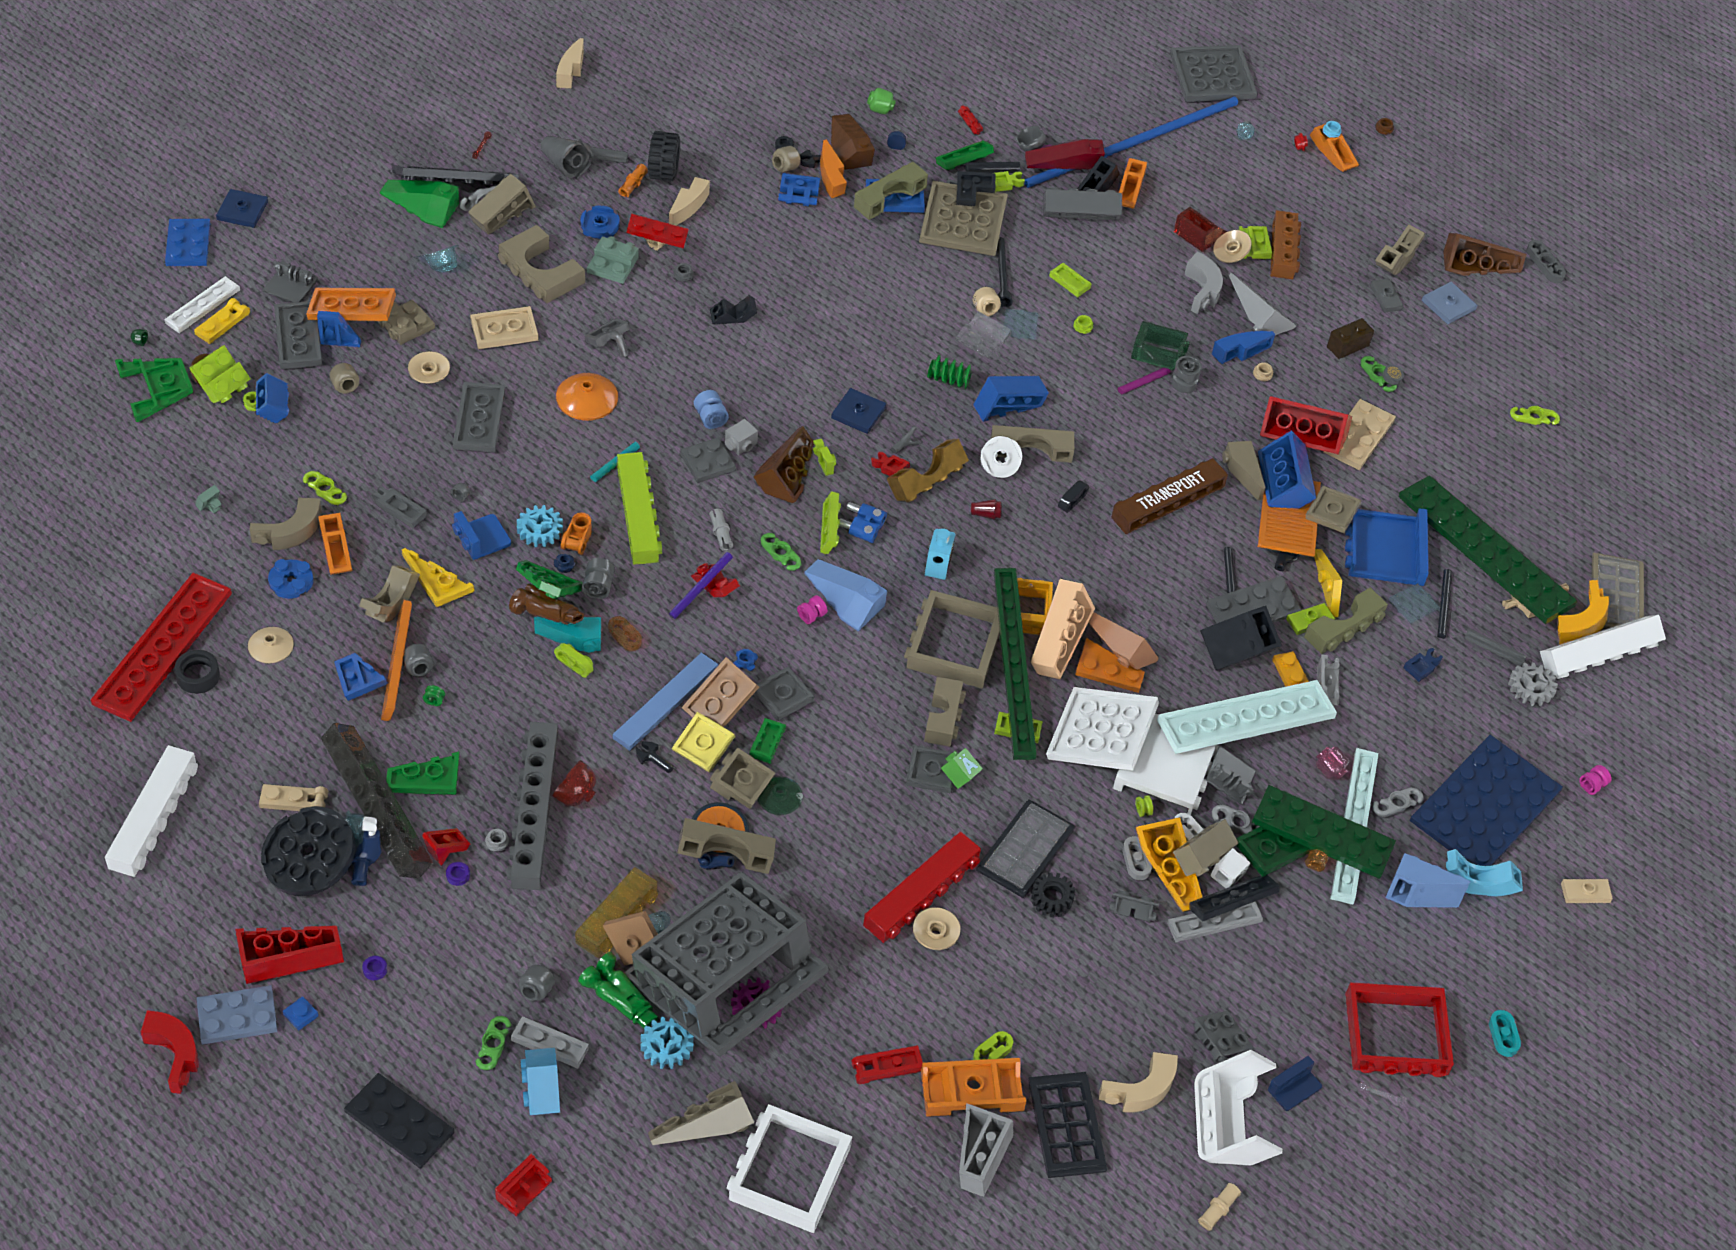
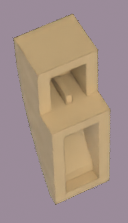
M583 38L578 39L572 44L561 58L556 73V86L558 88H572L573 76L581 77L584 54Z
M695 177L689 189L681 188L669 212V224L678 225L702 206L709 195V180Z

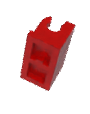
M530 1154L495 1188L496 1200L517 1216L552 1182V1178L548 1175L550 1171L534 1155Z

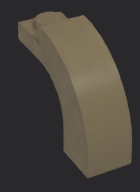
M1408 224L1392 248L1385 245L1375 260L1376 265L1393 275L1400 273L1414 257L1416 249L1425 237V233Z
M298 498L295 514L285 522L277 524L250 523L252 543L261 545L272 543L273 550H283L305 542L315 533L319 526L318 516L322 515L320 498Z
M392 565L382 590L373 598H362L359 606L366 609L365 615L384 623L391 621L399 613L403 601H408L420 574L403 566Z

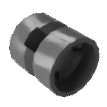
M1182 356L1176 361L1172 377L1174 389L1181 393H1190L1197 388L1202 364L1197 358Z
M604 558L589 560L582 584V591L585 595L598 599L608 597L615 572L613 563Z

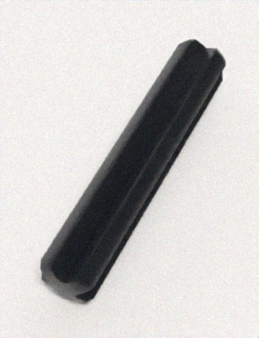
M967 162L965 164V172L998 173L1008 171V173H1015L1021 170L1020 162Z

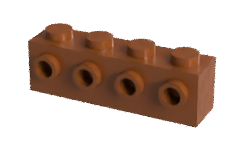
M1275 211L1272 223L1271 277L1293 280L1294 274L1299 272L1300 262L1297 261L1300 256V248H1297V246L1300 245L1301 235H1298L1301 229V222L1298 221L1299 213Z

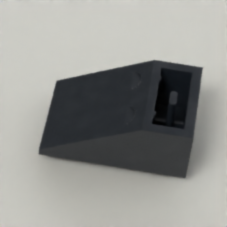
M1267 606L1242 613L1200 630L1216 671L1270 653L1282 646Z

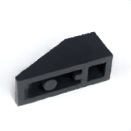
M1101 156L1077 189L1079 191L1096 189L1098 192L1109 190L1120 175L1117 165Z

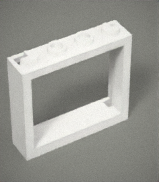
M768 1104L765 1113L760 1112L758 1116L756 1133H751L748 1138L746 1155L741 1154L736 1168L739 1170L736 1176L732 1175L727 1185V1189L730 1190L729 1200L814 1233L851 1148L852 1136ZM771 1122L837 1147L809 1213L741 1187Z

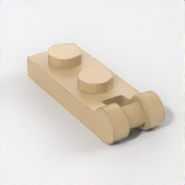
M263 784L259 807L300 811L302 808L314 806L325 807L324 800L327 799L329 791L321 786L303 788ZM309 798L315 799L314 801L309 802Z

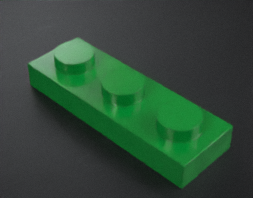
M982 140L936 157V164L945 170H952L958 165L987 157V155L994 153V147Z

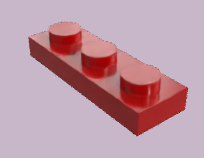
M631 214L626 233L684 249L689 229Z

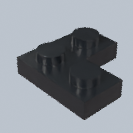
M957 171L956 205L975 206L976 192L995 193L996 174Z

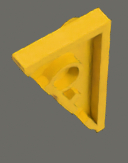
M401 549L402 556L411 570L420 574L418 580L435 607L474 592L472 583L466 584L460 581L454 573L447 572L443 567L432 561L426 562L419 558V554L412 550Z
M1315 549L1314 558L1318 570V580L1322 585L1327 607L1334 617H1338L1342 579L1323 550Z

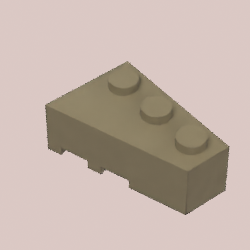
M510 174L492 191L488 192L480 202L475 204L468 213L472 221L489 235L508 224V219L514 216L518 218L522 215V211L527 208L533 209L536 206L527 187Z

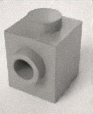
M746 419L725 430V445L737 455L749 452L757 444L758 431Z

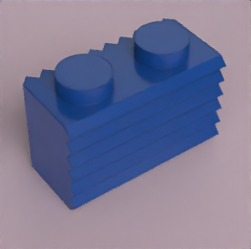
M268 373L256 381V415H260V417L274 423H278L286 418L289 413L287 405L289 397L288 383Z

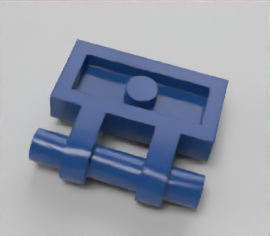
M782 173L780 192L787 194L779 193L778 201H784L786 204L800 203L808 207L809 205H817V198L810 196L818 197L820 178Z

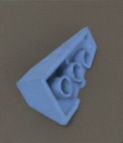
M819 559L805 571V575L816 589L824 595L827 603L830 606L832 605L839 618L857 631L861 630L885 606L887 590L866 577Z

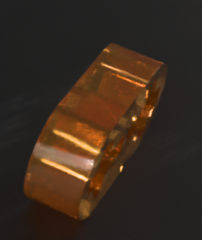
M615 616L609 620L608 631L610 635L625 650L636 651L641 647V634L624 617ZM628 637H629L631 640H635V639H636V642H633V641H629V642H628Z

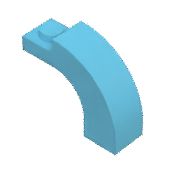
M1456 849L1447 851V871L1460 875L1470 881L1465 893L1504 896L1523 891L1521 871L1512 861L1493 866H1479L1468 862Z

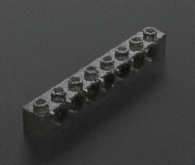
M333 723L321 737L323 744L364 816L377 819L376 826L380 832L381 845L399 877L421 878L433 864V861L355 727Z

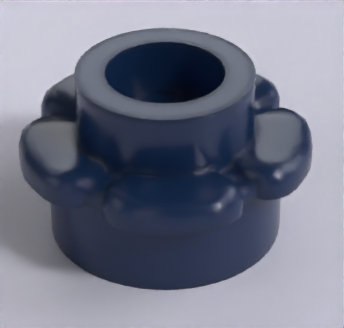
M560 554L554 560V566L559 572L568 573L575 566L574 558L568 554Z

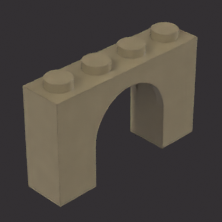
M535 225L499 244L498 258L502 264H506L510 268L513 275L519 276L526 287H530L534 291L537 298L549 303L584 284L585 269L574 259L548 270L537 269L529 265L527 262L530 259L549 250V235L538 225Z

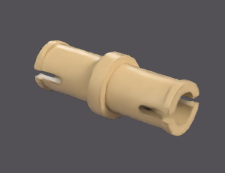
M1228 1183L1221 1194L1211 1200V1206L1198 1219L1199 1224L1208 1231H1211L1218 1220L1228 1214L1229 1207L1241 1195L1239 1188L1232 1183Z

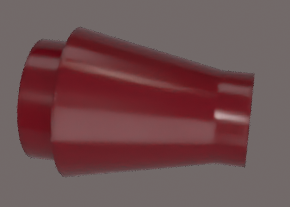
M993 499L971 503V515L993 520L1001 518V501Z

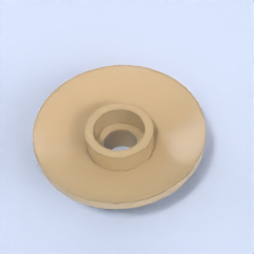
M1240 230L1226 232L1216 240L1214 254L1222 262H1237L1249 253L1252 245L1251 239L1247 233Z
M437 352L419 353L408 364L410 376L414 380L426 384L443 380L450 370L447 358Z
M279 627L260 629L251 636L248 642L250 655L262 663L282 661L289 656L294 646L292 636L286 630Z
M929 908L920 912L915 918L913 933L917 941L926 948L943 950L951 947L958 940L960 924L955 915L950 911L942 908ZM932 931H939L940 934H934Z

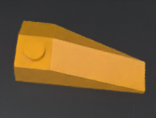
M1180 817L1136 827L1143 853L1182 912L1190 910L1189 903L1203 897L1196 874L1186 876L1173 851L1187 842Z

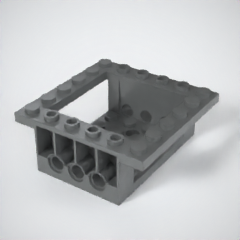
M740 872L632 953L634 966L624 973L646 998L718 1057H721L829 972L826 963L811 953L806 920L744 873ZM716 939H725L721 943L714 942ZM698 953H707L703 957H696ZM770 955L791 970L723 1025L720 1023L716 997Z

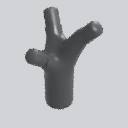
M912 426L906 435L902 434L901 440L891 447V451L897 454L906 446H917L918 442L911 440L916 427Z

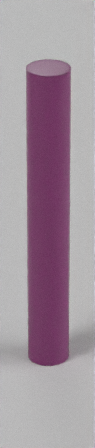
M1168 366L1118 387V392L1121 395L1170 374L1171 370Z

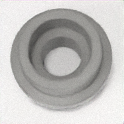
M493 829L487 834L485 843L491 851L499 852L507 848L509 837L503 830ZM494 840H501V842H498V843H495V842H493V841H494Z

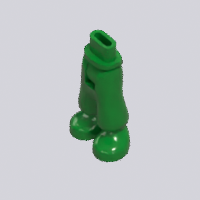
M612 952L604 954L598 961L596 968L589 966L582 972L578 982L583 987L594 989L600 999L615 1007L632 1021L634 1025L639 1024L644 1029L645 1026L650 1027L652 1025V1020L657 1021L658 1016L652 1011L653 1007L634 986L629 977L621 970L615 971L616 956Z

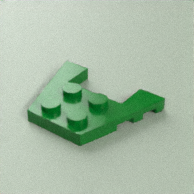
M154 358V361L133 359V362H123V359L115 360L120 378L142 373L149 390L150 399L130 403L136 422L142 421L193 393L182 358Z

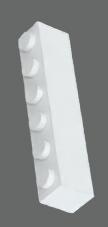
M1651 615L1540 651L1545 671L1550 670L1549 676H1556V679L1569 676V672L1573 670L1574 673L1585 671L1587 666L1591 664L1592 667L1605 664V660L1609 658L1610 661L1623 658L1622 654L1628 652V655L1641 652L1640 648L1644 646L1646 649L1659 645L1658 642L1665 640L1666 637L1660 616Z
M167 746L105 856L108 869L135 877L138 870L144 868L149 850L152 851L155 848L159 832L165 830L167 818L170 813H174L180 794L183 795L186 792L190 776H194L197 772L198 764L193 752Z

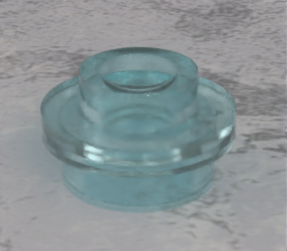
M1247 122L1239 124L1236 129L1237 137L1240 140L1250 139L1255 131L1254 126Z

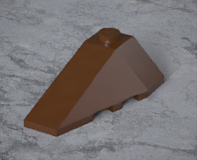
M850 114L832 116L831 147L845 166L844 170L872 166L875 149L869 136Z
M1458 233L1448 234L1443 251L1445 271L1462 276H1468L1471 273L1485 275L1489 272H1497L1499 274L1520 273L1527 255Z
M803 426L799 427L765 461L753 476L765 494L790 503L796 502L803 492L804 485L801 483L802 477L807 476L808 472L804 469L805 462L810 461L814 445L812 438Z

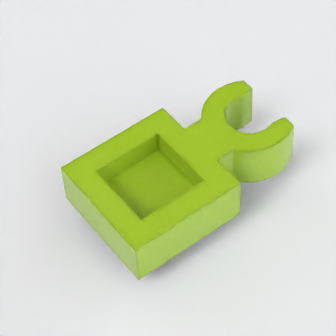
M1008 171L995 173V192L1012 190L1013 186H1024L1025 179H1021L1022 172H1015L1013 175H1009Z
M822 439L813 440L815 444L813 452L818 457V462L826 476L834 474V466H836L834 454L830 453L827 446L825 447Z

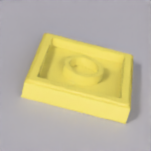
M697 712L672 747V750L710 773L735 738V734Z

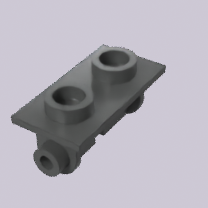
M1118 891V893L1112 894V898L1116 899V902L1111 901L1109 910L1113 911V914L1129 917L1131 909H1134V919L1150 922V920L1155 921L1157 912H1154L1153 908L1157 909L1159 906L1158 903H1154L1155 899L1141 896V899L1131 897V893L1126 891Z

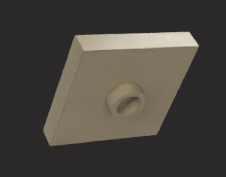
M1322 486L1316 499L1307 511L1305 519L1345 533L1362 500Z

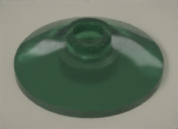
M776 776L771 779L757 800L765 811L774 815H786L794 812L800 806L803 794L800 786L794 780L783 776Z

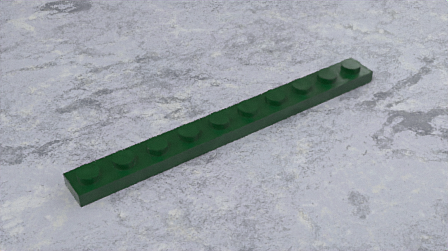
M994 568L1013 760H1035L1037 754L1016 568Z

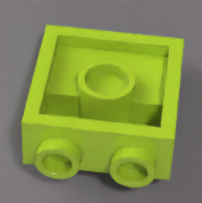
M225 345L219 347L189 368L213 403L228 401L232 398L230 393L235 390L237 392L244 390L248 387L246 382L251 380L241 363L235 362Z

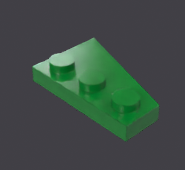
M460 752L451 753L452 756L439 758V756L433 757L428 762L419 764L412 762L388 768L386 793L456 795Z

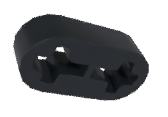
M1078 480L1061 497L1058 508L1068 513L1086 496L1089 491V485Z

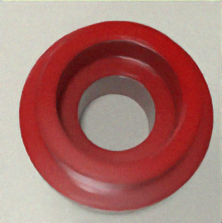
M1298 133V135L1294 136L1297 151H1305V147L1308 146L1306 135L1303 136L1302 133Z

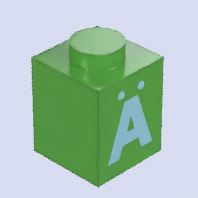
M966 748L959 753L956 750L945 758L947 763L941 767L957 789L966 784L983 769Z

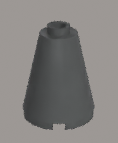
M547 136L541 143V151L567 178L572 179L574 176L579 178L590 167L589 157L592 156V151L582 141Z

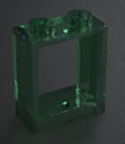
M1142 321L1134 342L1131 359L1174 370L1176 361L1180 357L1186 356L1190 345V342L1187 341L1188 333ZM1145 341H1146V342L1153 343V344L1165 346V347H1168V348L1176 349V350H1178V352H1174V351H1170V350H1167V349H1163V348L1155 347V346H1152V345H1148V344H1145Z

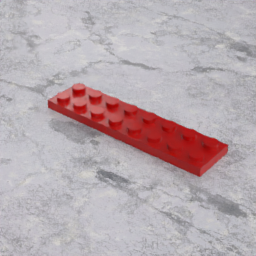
M192 573L91 698L92 705L131 722L175 667L178 658L187 652L231 596V588Z

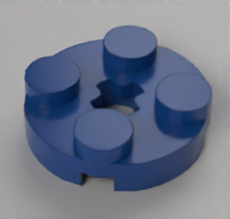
M593 206L592 210L588 212L585 210L580 218L583 234L593 238L613 237L620 227L619 215H616L614 210L607 206Z
M277 560L268 575L269 586L276 595L282 598H297L305 591L307 593L313 585V573L309 563L299 560ZM294 576V578H296L292 579L291 582L287 581V577Z

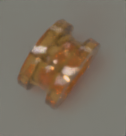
M1311 850L1308 853L1305 864L1308 868L1317 872L1324 871L1328 862V856L1320 850Z

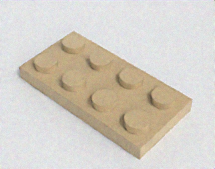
M1362 399L1357 402L1349 413L1353 417L1348 436L1340 454L1324 451V453L1358 470L1365 464L1396 418V416Z

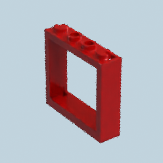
M1350 982L1345 996L1353 1070H1360L1363 1073L1382 1071L1389 1075L1398 1072L1408 1073L1411 1076L1432 1074L1434 1077H1443L1449 1075L1454 1062L1444 988ZM1357 1003L1433 1007L1439 1059L1362 1055Z

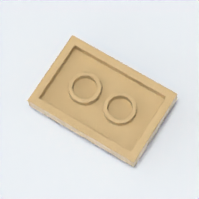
M530 306L470 315L478 349L538 341V333Z

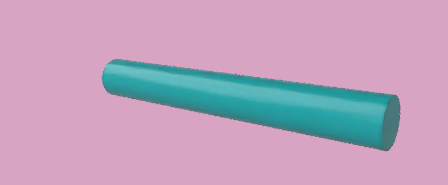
M634 442L619 454L634 453L640 449V445ZM617 456L590 476L591 480L597 482L617 466Z

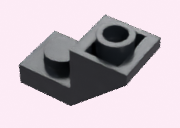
M749 295L736 305H733L726 299L721 300L710 309L712 324L746 322L757 314L755 298Z

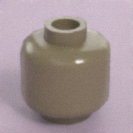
M793 146L778 148L773 153L772 164L781 173L795 170L800 165V154Z
M339 363L331 369L330 380L339 393H350L358 387L359 376L353 366L348 363Z

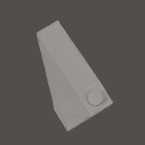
M1230 273L1231 282L1249 320L1255 324L1253 328L1256 331H1273L1277 335L1292 330L1297 326L1244 281Z

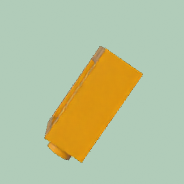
M1017 578L1019 596L1045 599L1044 615L1021 613L1023 633L1040 635L1052 603L1053 582Z

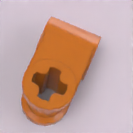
M581 512L572 517L569 527L562 537L561 549H571L583 555L592 533L591 517L588 514Z

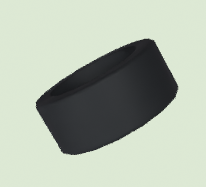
M192 650L182 654L174 667L178 685L188 693H205L213 689L220 678L217 659L213 654L205 650ZM203 664L211 668V671L202 678L191 679L184 676V671L192 665Z

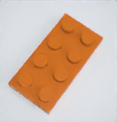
M315 288L306 313L307 319L317 320L318 311L339 312L345 320L388 321L396 297L395 288Z

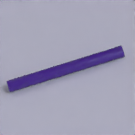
M726 552L670 611L669 615L676 619L728 564L733 556Z

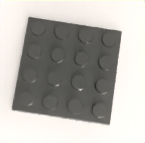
M1241 45L1171 48L1170 55L1185 102L1218 101L1234 96L1238 100L1256 99L1257 91Z

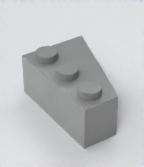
M966 1103V1118L959 1170L961 1189L983 1197L985 1196L1014 1136L1013 1120Z

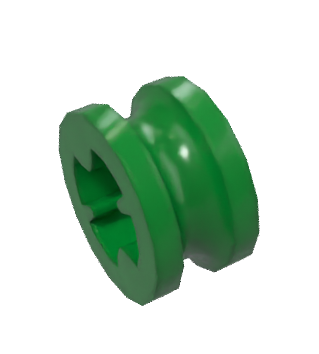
M429 685L423 694V701L428 705L441 706L445 697V691L438 686Z

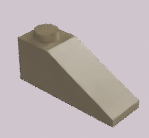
M1252 441L1228 442L1226 450L1222 453L1223 462L1227 463L1228 470L1257 500H1262L1265 484Z

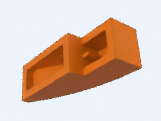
M1325 124L1313 129L1310 137L1336 168L1344 172L1359 166L1342 134L1335 138L1327 137L1323 133Z
M826 139L823 140L820 171L827 193L831 198L845 194L847 184L843 177L845 166Z
M1129 158L1119 193H1122V206L1135 208L1145 176L1147 162Z
M335 513L318 516L330 575L352 571L341 514Z

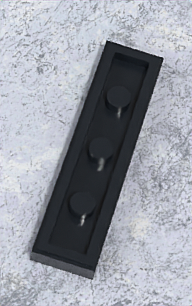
M1260 875L1189 903V909L1203 922L1276 894L1280 890V885L1269 875L1264 877Z

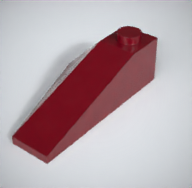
M1075 139L1026 151L1025 160L1027 168L1092 169L1101 156L1104 157L1105 152L1103 141L1100 139Z

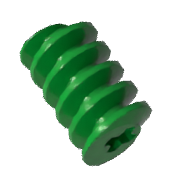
M938 355L930 363L927 378L930 379L934 375V380L938 381L942 378V383H946L949 380V384L952 386L957 381V387L959 388L965 383V390H967L972 374L971 364L964 369V362H961L957 367L956 360L948 364L947 357L941 362V355Z

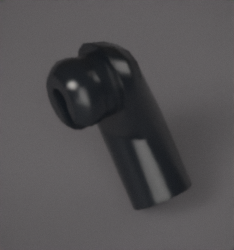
M1280 551L1275 563V570L1284 571L1286 563L1297 560L1301 554Z

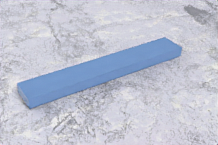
M701 652L614 732L613 739L630 751L712 674L718 667V664Z

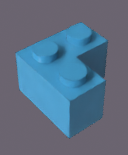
M555 1048L525 1050L526 1059H521L522 1083H527L528 1091L523 1092L524 1107H529L530 1115L560 1113Z

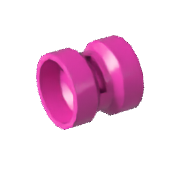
M818 595L810 598L808 603L804 602L797 607L800 618L806 624L813 623L817 617H822L828 612L825 602Z
M1596 765L1590 772L1583 774L1579 779L1581 787L1590 795L1596 794L1600 791L1601 787L1607 786L1612 781L1611 774L1602 765Z

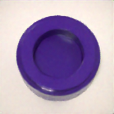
M462 862L450 864L446 869L447 881L455 886L465 884L470 878L469 867Z
M380 956L368 957L362 965L364 976L369 980L383 978L387 973L385 959Z

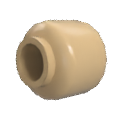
M982 287L973 295V304L979 314L991 316L1000 309L1001 301L994 289Z

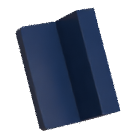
M1309 1055L1271 1080L1268 1091L1285 1111L1291 1110L1322 1089V1084L1311 1073L1315 1062Z

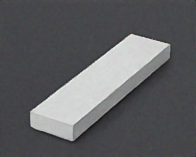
M226 276L164 319L165 324L181 333L240 291L239 285Z

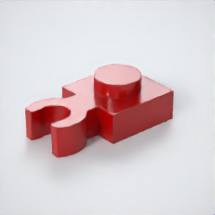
M878 452V459L871 458L872 466L881 468V472L888 476L901 469L910 468V462L895 455L888 458L885 453Z

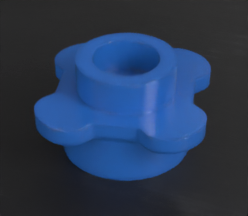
M742 649L736 653L737 660L734 661V664L739 669L744 668L748 671L755 669L754 663L758 659L756 653L749 649Z

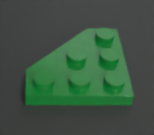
M528 560L519 561L516 571L539 590L546 592L545 595L550 598L558 599V597H565L566 595H573V593L582 591L583 582Z

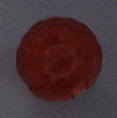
M578 761L552 796L559 802L572 807L579 806L584 801L589 803L596 794V791L593 790L596 785V776L593 770L583 761Z

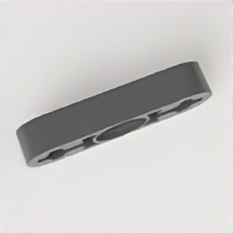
M1531 240L1526 249L1527 254L1550 282L1561 283L1566 275L1565 269L1542 241ZM1541 260H1547L1550 262V264H1546Z

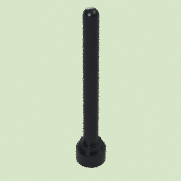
M999 237L997 251L1000 292L997 295L1001 301L1000 307H1010L1013 299L1012 294L1008 291L1005 240L1003 237Z

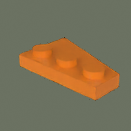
M1086 638L1075 675L1139 693L1145 672L1131 666L1128 668L1124 667L1117 661L1118 658L1115 654Z

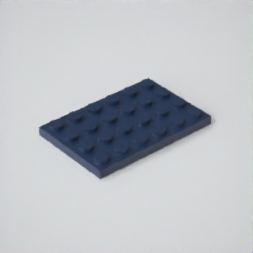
M1489 735L1411 816L1409 821L1449 851L1456 849L1468 862L1479 866H1493L1562 791L1563 786L1495 737Z

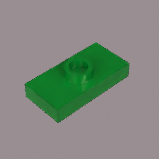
M764 718L749 755L754 759L771 764L785 732L786 724Z

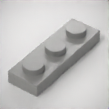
M523 1016L511 1035V1041L532 1050L555 1048L556 1060L577 1069L589 1050L588 1043Z

